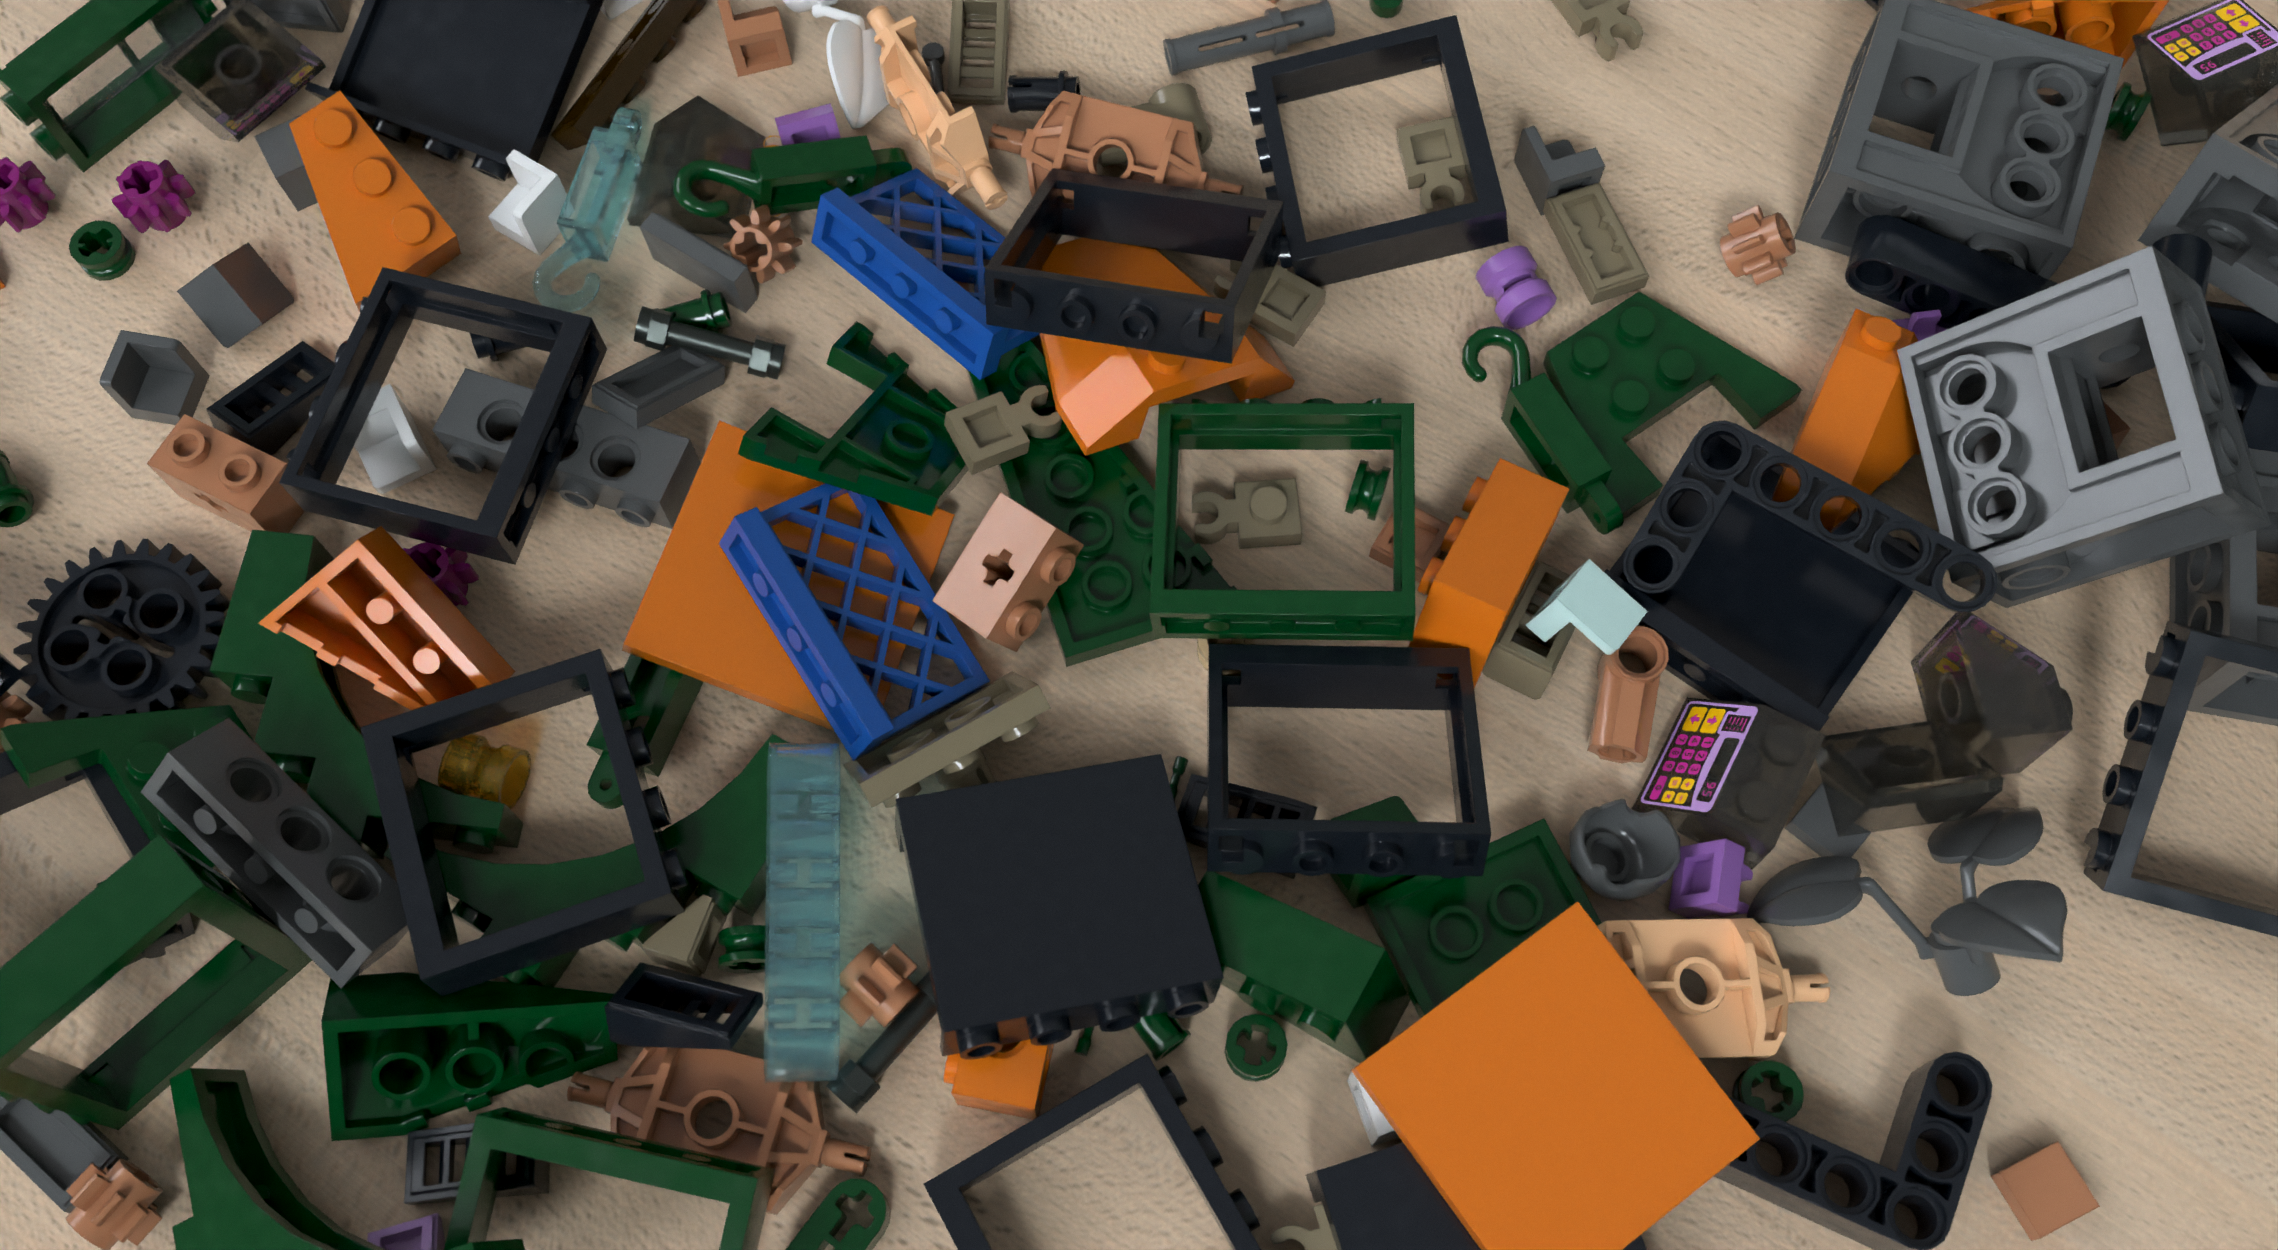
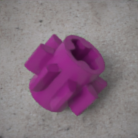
M8 157L0 159V226L6 221L17 233L21 232L22 229H29L41 223L48 213L47 201L55 198V193L45 183L46 177L30 160L18 168Z
M165 159L159 165L150 161L139 160L128 166L120 176L116 177V181L123 194L111 199L112 203L125 218L132 222L140 233H144L149 227L158 231L170 232L181 225L186 217L191 216L192 212L189 210L185 199L193 196L196 192L185 176L178 174L169 160Z
M428 542L417 544L410 549L403 548L455 606L459 604L467 606L469 603L466 598L468 583L478 581L479 576L470 564L465 563L468 558L466 552L448 547L444 550L440 545Z

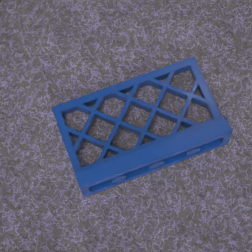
M918 168L852 197H849L839 188L820 196L811 243L979 380L997 371L1001 355L1040 334L986 325V267H984L983 259L991 260L1005 237ZM915 192L931 206L900 201V197ZM872 214L890 217L891 225L883 224ZM900 219L931 224V232L900 227ZM941 226L962 229L972 239L941 234ZM913 247L932 250V258L924 257ZM942 252L973 257V265L942 260ZM955 281L974 284V293L966 291Z
M825 483L762 512L755 507L735 516L719 542L720 547L853 761L872 752L883 741L949 707L990 682L946 610L932 601L936 594L875 498ZM848 493L861 513L859 527L855 528L826 518L829 501ZM818 506L816 514L807 511ZM787 520L811 528L812 531L806 553L782 545L772 526ZM822 532L854 543L849 567L816 557ZM864 547L885 553L894 566L891 581L859 571ZM796 566L802 568L801 574ZM812 571L845 582L839 607L815 598L808 586ZM855 585L888 596L882 621L850 611ZM898 600L920 607L927 618L924 635L893 625ZM830 620L836 622V623H835V627H833V625H832V623L830 622ZM846 625L879 636L873 661L850 654L842 641ZM889 639L921 649L916 675L884 665ZM932 653L952 659L965 680L951 687L927 679ZM863 674L870 676L869 681L866 680ZM880 679L912 689L908 711L893 719L890 718L877 697ZM923 693L934 696L922 703Z

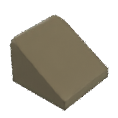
M706 895L700 896L684 909V913L678 914L644 942L641 949L654 962L698 977L705 973L718 941V933L722 930L726 921L725 914L716 905L715 900Z

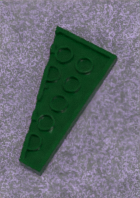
M1031 340L1001 355L997 371L981 380L966 369L976 400L1002 391L1009 405L1018 403L1021 395L1030 387L1046 385L1049 391L1046 404L1032 410L1040 416H1048L1057 412L1045 357ZM1062 421L1061 429L1051 437L1034 438L1027 435L1030 440L1027 454L998 465L1009 497L1084 544L1076 557V564L1072 574L1067 581L1057 587L1046 605L1066 667L1160 639L1154 638L1149 614L1155 502L1154 488L1118 445L1085 456L1064 421ZM1178 524L1176 589L1237 590L1234 585L1232 587L1229 586L1212 565V558L1199 543L1195 544Z

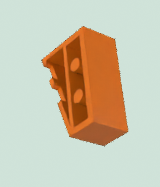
M341 91L336 92L289 123L359 312L363 297H369L383 267L428 277L461 254L457 235Z
M1502 458L1499 459L1488 480L1477 476L1462 507V511L1469 513L1467 520L1457 515L1454 517L1440 547L1441 551L1448 553L1445 560L1433 556L1420 581L1417 591L1426 595L1427 599L1416 624L1413 641H1410L1408 647L1469 648L1473 685L1475 688L1492 647L1504 627L1505 621L1553 528L1569 488ZM1437 673V676L1442 679H1451L1452 674Z
M382 526L357 539L258 623L276 634L282 631L317 651L316 657L335 667L340 664L375 684L374 690L410 710L509 679L515 673V670Z

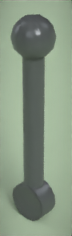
M931 42L922 48V58L925 64L930 67L932 88L936 94L941 91L944 92L941 64L945 61L943 47L939 43Z

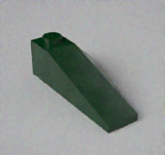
M397 972L358 975L343 988H340L330 978L321 1025L331 1141L408 1135V1132L429 1127V1120L465 1106L469 1112H473L492 1105V1097L527 1084L540 1088L571 1077L577 1071L583 1073L618 1060L617 1043L610 1041L605 1013V1005L613 997L614 993L486 981L442 997L421 981L420 975L417 973Z

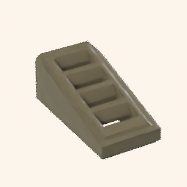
M952 0L947 94L951 103L1004 105L1010 17L1009 0ZM965 22L996 23V30L965 28ZM964 40L995 42V48L964 47ZM963 59L994 60V67L962 66ZM961 78L993 79V88L961 87Z
M1537 560L1482 670L1485 676L1532 699L1541 698L1576 627L1569 622L1544 643L1526 626L1533 617L1526 613V611L1535 614L1546 601V599L1535 594L1536 590L1550 596L1557 586L1570 576L1569 574ZM1515 632H1517V633H1519V634H1521V635H1523V636H1525V637H1528V638H1530V639H1532V640H1534V641H1536V642H1538V643H1540V644H1542V645H1544V646L1550 648V650H1548V649H1546V648H1544V647H1541V646H1539V645H1537V644H1535V643H1533V642H1531V641H1529V640H1527V639H1525V638H1523V637H1521V636L1515 634Z

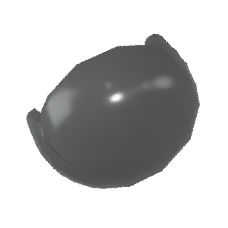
M1625 799L1611 801L1600 807L1595 806L1584 811L1569 833L1572 868L1594 892L1608 899L1627 901L1653 893L1670 879L1681 862L1680 837L1668 817L1657 809L1645 813L1634 811L1627 806Z

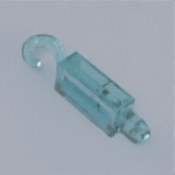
M620 107L617 109L609 129L597 126L593 128L557 220V225L565 243L546 258L534 273L532 282L534 294L543 306L572 313L584 308L594 300L600 289L601 281L596 273L587 274L582 289L570 295H560L554 292L552 282L567 268L584 258L608 262L644 168L636 148L642 130V116L639 110Z

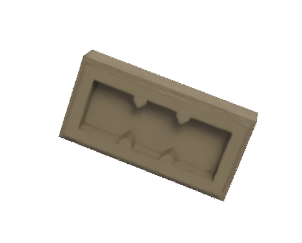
M1600 182L1546 199L1543 213L1591 305L1645 288L1649 274Z

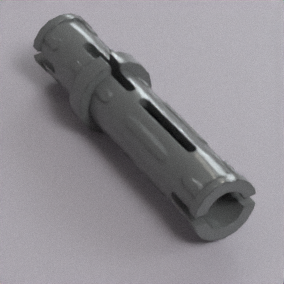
M1322 0L1316 4L1280 12L1279 8L1274 7L1266 9L1262 17L1218 26L1183 37L1164 39L1163 48L1166 63L1172 76L1178 74V72L1223 63L1272 50L1275 55L1285 53L1289 45L1324 36H1333L1335 34V23L1328 0ZM1293 24L1298 25V28L1285 30L1262 37H1256L1257 33L1270 31ZM1237 38L1242 39V42L1210 50L1199 51L1198 49Z

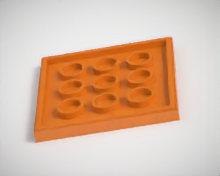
M719 420L625 638L622 651L834 731L719 545L721 538L735 516L755 507L762 512L825 483L740 456L738 454L743 435L747 431ZM845 493L829 501L826 518L858 528L861 513L849 494ZM876 499L927 582L930 583L954 514L938 508L932 516ZM818 506L807 511L816 514ZM787 520L772 526L782 545L806 553L812 531L811 528ZM822 532L816 557L849 567L854 543ZM864 547L859 571L891 581L894 566L885 553ZM796 566L801 574L802 568ZM812 571L808 586L815 598L828 604L840 606L845 582ZM855 585L850 611L882 621L888 596ZM898 600L893 625L912 631L920 607ZM830 620V622L832 623L833 627H835V623H836V622ZM846 625L842 641L851 655L873 661L879 636ZM889 639L884 665L898 669L906 644ZM863 674L866 680L869 681L870 676ZM880 679L877 697L884 706L892 683Z
M1579 902L1571 905L1351 1070L1481 1250H1622L1760 1139Z

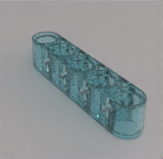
M769 743L766 818L765 1083L837 1081L840 1041L839 744Z

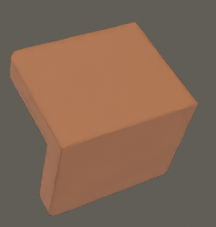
M717 0L738 77L792 65L777 7L771 6L733 15L729 0Z

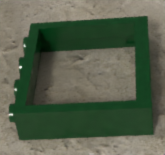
M1193 398L1192 403H1160L1149 610L1154 638L1413 641L1416 616L1414 403H1381V398L1372 399L1366 403H1334L1322 398L1308 399L1302 403H1271L1258 398L1245 399L1239 403H1208L1204 400ZM1181 450H1393V591L1176 589Z
M158 835L0 968V1096L10 1102H15L19 1098L29 1100L47 1114H52L55 1110L65 1112L81 1125H87L92 1121L120 1130L170 1086V1078L193 1066L308 965L312 959L230 879L162 835ZM187 913H192L235 938V940L84 1070L29 1049Z
M502 1107L476 1114L444 1250L470 1242L486 1241L507 1152L730 1203L719 1250H757L775 1169Z

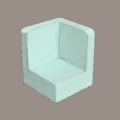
M1588 559L1557 586L1526 626L1545 643L1571 622L1605 654L1611 655L1621 647L1648 611Z

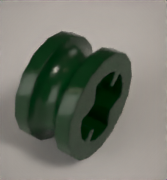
M2123 82L2114 95L2105 131L2109 129L2115 130L2118 134L2117 139L2123 142L2128 139L2135 129L2153 94L2146 90L2141 94H2136L2131 90L2132 84L2128 82Z
M93 221L84 224L76 230L70 239L69 250L71 256L91 278L96 280L110 281L125 274L134 263V246L120 229L111 222ZM101 247L108 250L105 254L96 252Z
M1361 459L1345 512L1353 514L1356 510H1363L1367 513V519L1375 521L1391 468L1383 466L1381 470L1375 471L1369 467L1368 461Z
M762 925L734 926L721 930L718 933V943L725 946L726 952L718 958V968L732 973H758L778 968L780 966V956L777 953H773L772 947L779 942L780 931L776 928Z
M1252 1014L1243 1016L1232 1025L1227 1033L1224 1052L1227 1064L1234 1074L1243 1080L1259 1082L1268 1080L1278 1073L1284 1063L1288 1044L1285 1032L1278 1022L1265 1015ZM1252 1031L1266 1034V1047L1275 1052V1055L1269 1062H1267L1264 1056H1261L1258 1066L1245 1062V1049L1236 1044L1242 1035L1251 1040Z
M1768 1060L1752 1065L1738 1076L1734 1082L1732 1098L1786 1122L1795 1117L1801 1109L1804 1092L1800 1079L1792 1069L1783 1063ZM1763 1077L1770 1079V1086L1773 1091L1783 1093L1784 1101L1771 1107L1773 1113L1765 1110L1764 1099L1752 1095L1751 1088H1755L1764 1082Z

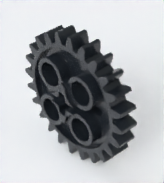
M142 539L134 552L125 542L117 540L113 548L112 557L109 558L103 555L97 548H90V565L82 569L75 562L68 560L65 562L66 571L69 575L67 580L63 583L52 578L44 580L46 587L52 593L49 599H30L27 604L39 613V616L35 621L18 623L17 629L31 638L32 641L13 648V653L28 663L20 669L24 674L20 679L31 686L25 695L28 699L42 707V713L53 721L166 711L169 709H187L183 699L189 694L204 700L209 696L200 684L204 676L218 678L210 671V667L226 618L224 612L229 608L231 600L219 590L223 584L217 577L206 569L191 553L186 556L183 555L173 544L168 543L159 550L149 539ZM120 596L114 604L110 605L115 598ZM176 614L172 622L163 627L168 618ZM87 619L101 624L109 631L120 636H114L112 639H109L97 628L78 623L81 620ZM141 637L153 648L174 652V654L169 658H165L151 653L143 646L131 640H138ZM87 651L86 655L80 661L76 662L77 659L81 656V654ZM145 669L141 677L131 683L135 675Z

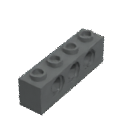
M465 368L433 428V432L448 452L447 458L458 467L469 472L481 473L483 469L498 473L512 439L503 441V439L507 435L516 432L534 389ZM583 405L564 451L569 449L576 450L570 456L560 459L548 489L558 492L566 501L584 509H593L596 504L614 510L622 519L636 526L650 527L651 523L673 529L701 462L689 438L648 425L635 429L610 413ZM623 467H633L627 474L621 477H612L616 471Z
M230 718L169 751L142 789L141 793L340 988H343L394 948L409 931L398 883Z

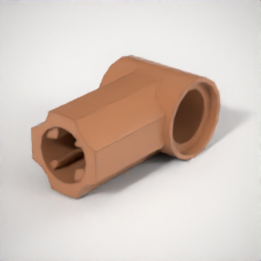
M1636 626L1618 650L1611 655L1603 653L1597 666L1599 686L1587 751L1598 755L1600 759L1623 764L1627 762L1643 763L1647 758L1660 675L1665 670L1669 660L1668 647L1664 639L1655 630L1645 626ZM1630 653L1637 656L1643 662L1646 672L1633 673L1628 671L1621 664L1619 654Z

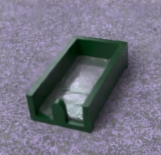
M90 0L7 63L5 69L2 70L0 68V84L7 91V93L0 97V100L25 126L28 127L34 123L37 128L29 133V135L53 160L57 161L62 156H65L84 173L241 49L243 45L237 37L211 17L218 11L211 0Z

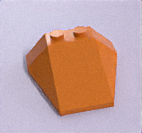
M1079 238L1057 244L1040 270L1215 297L1155 248ZM1205 312V321L1219 323L1223 314ZM1250 324L1232 364L1040 333L1055 408L1085 456L1139 439L1149 407L1226 382L1241 402L1251 398L1260 399L1290 389L1295 382L1266 338Z

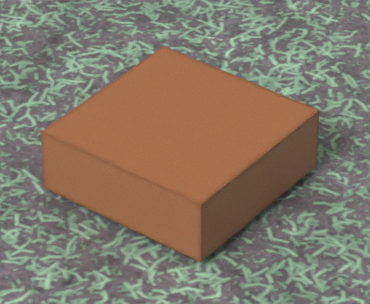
M1415 507V581L1420 583L1432 557L1435 556L1440 559L1443 554L1440 547L1450 524ZM1393 512L1372 545L1369 557L1392 569Z
M2058 1141L1991 1175L1994 1183L2031 1241L2041 1239L2100 1207Z

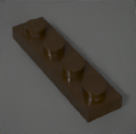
M652 0L551 133V136L567 151L589 143L592 146H596L602 142L616 124V121L611 117L621 102L624 105L628 104L641 92L647 82V79L642 74L651 62L658 63L668 55L677 43V38L673 35L674 31L682 21L687 23L702 10L707 0Z

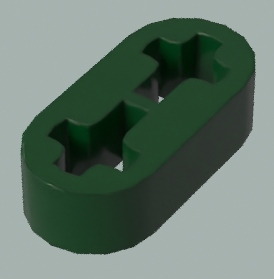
M851 1178L840 1182L828 1193L786 1250H825L828 1244L835 1247L834 1250H873L890 1223L891 1209L886 1196L875 1184L865 1179ZM866 1195L872 1197L873 1199L867 1208L874 1217L871 1225L865 1229L861 1225L855 1224L840 1242L834 1238L847 1219L845 1213L840 1209L843 1202L848 1197L855 1202H860Z

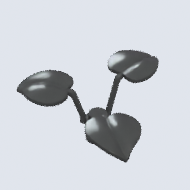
M1998 807L1979 809L1957 815L1940 824L1930 835L1927 845L1935 861L1944 864L1961 863L1960 877L1963 903L1954 905L1940 914L1931 924L1932 932L1929 937H1925L1873 878L1860 877L1862 870L1856 859L1842 856L1812 858L1793 864L1780 871L1757 893L1749 907L1747 918H1753L1758 924L1769 923L1780 926H1808L1828 923L1852 911L1862 900L1863 893L1868 894L1915 944L1920 959H1935L1944 987L1949 993L1957 996H1972L1990 990L1999 982L2001 974L1994 954L2060 963L2063 958V931L2068 909L2061 889L2055 884L2039 880H2013L1998 883L1985 889L1977 898L1974 874L1979 864L1989 866L2012 864L2027 855L2039 842L2043 833V819L2037 808L2022 807L2015 809Z

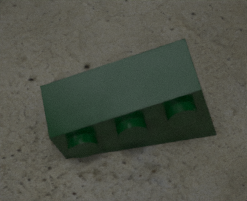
M1211 871L1205 872L1198 887L1224 976L1222 985L1236 992L1244 1002L1265 1014L1280 1017L1359 1063L1388 1043L1410 1002V998L1385 948L1221 874Z

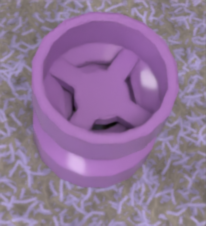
M1514 246L1500 251L1488 259L1476 274V279L1485 295L1496 300L1495 312L1501 323L1510 330L1521 329L1538 321L1553 308L1557 300L1547 280L1537 277L1535 272L1538 265L1525 246Z

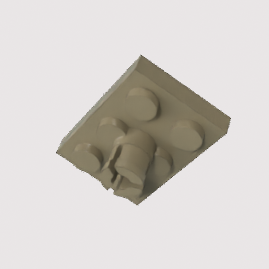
M1012 671L881 743L872 752L855 761L850 760L843 764L856 789L872 808L882 802L886 808L896 806V799L915 796L922 789L919 781L932 774H935L945 790L998 782L987 765L986 757L980 747L1000 736L1003 742H1008L1025 735L1039 724L1036 716L1051 707L1039 684Z

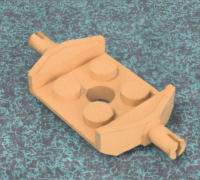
M882 5L873 8L868 13L867 20L877 34L874 37L875 43L881 45L879 64L887 102L891 107L900 111L902 119L912 137L916 141L920 140L930 156L932 173L936 179L948 185L950 195L961 194L974 187L987 209L999 208L1008 199L1007 192L1002 188L992 172L989 154L972 106L955 113L948 96L943 91L935 94L929 84L931 80L927 66L918 52L915 34L917 23L912 15L895 22L886 6Z
M1753 918L1612 920L1597 925L1699 1059L1748 1057L1749 1061H1760L1775 1056L1787 1033L1788 1005L1795 1002L1824 1003L1830 996V987L1816 988L1822 984L1829 983L1824 973L1790 975L1789 968H1782L1771 935ZM1683 969L1693 970L1703 979L1707 993L1702 1005L1693 1003L1682 992L1680 976Z

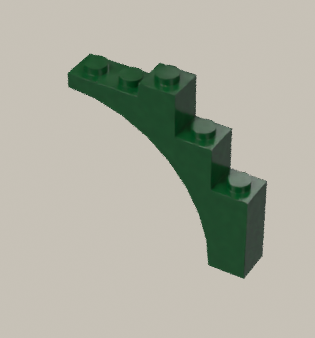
M252 529L210 671L231 688L230 693L235 698L250 703L265 704L254 741L294 782L309 783L307 793L348 835L353 837L363 850L372 858L384 859L388 841L359 723L342 694L336 667L316 657L317 651L281 631L276 634L258 624L334 560V558L313 535ZM418 777L433 839L453 841L452 845L454 847L479 854L493 853L494 846L518 848L523 822L505 803L456 794Z
M772 734L735 779L700 809L662 830L667 850L677 847L687 872L685 877L688 886L679 888L683 906L694 892L697 898L702 895L712 897L725 915H728L732 908L735 907L753 917L838 785L829 765ZM635 843L603 855L553 864L491 863L445 853L436 849L447 896L456 902L451 911L452 915L483 933L481 937L645 881ZM388 848L384 856L392 862L390 849ZM677 915L606 939L605 941L624 952H627L633 943L642 947L645 941ZM580 949L501 977L515 984L528 985L532 979L542 986L555 987Z
M189 1068L169 1079L193 1217L172 1226L176 1250H385L343 1230L305 1197L280 1164L257 1116L245 1070ZM523 1239L470 1242L449 1250H525Z

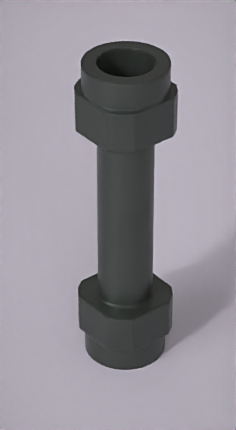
M642 306L635 329L634 342L645 344L646 347L664 351L667 344L747 365V373L751 375L778 379L785 352V344L774 342L775 340L758 335L755 342L673 321L674 313Z
M929 971L916 984L920 992L856 1063L849 1059L826 1085L829 1090L856 1114L880 1089V1085L876 1082L937 1014Z

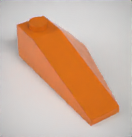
M1996 0L1964 10L2124 58L2123 68L2169 0Z
M1856 308L1826 362L1790 453L1868 495H1871L1886 480L1889 482L1894 478L1904 464L1915 454L1919 455L1921 451L1897 350L1918 342L1915 333L1898 326L1888 318L1874 316ZM1784 467L1771 498L1772 501L1786 502L1794 498L1799 492L1800 480L1792 469ZM1834 498L1822 506L1820 520L1824 528L1833 533L1857 511V508L1850 500Z

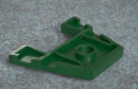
M1641 292L1632 295L1547 351L1543 362L1551 383L1612 467V472L1605 486L1620 506L1624 519L1658 497L1663 487V484L1628 447L1626 443L1711 385L1725 397L1754 430L1793 404L1802 391L1796 383Z
M856 321L832 345L826 364L874 390V392L830 439L771 407L743 435L738 454L758 463L932 516L969 470L944 426L946 412L958 407L936 388L929 390V393L922 389L907 375L910 365L895 352L888 354V357H886L871 344L874 334L866 326Z
M230 705L12 724L0 728L1 745L28 789L90 766L102 764L150 841L154 840L158 835H162L214 870L219 868L165 817L141 791L169 751L227 718H230L250 739L252 737Z

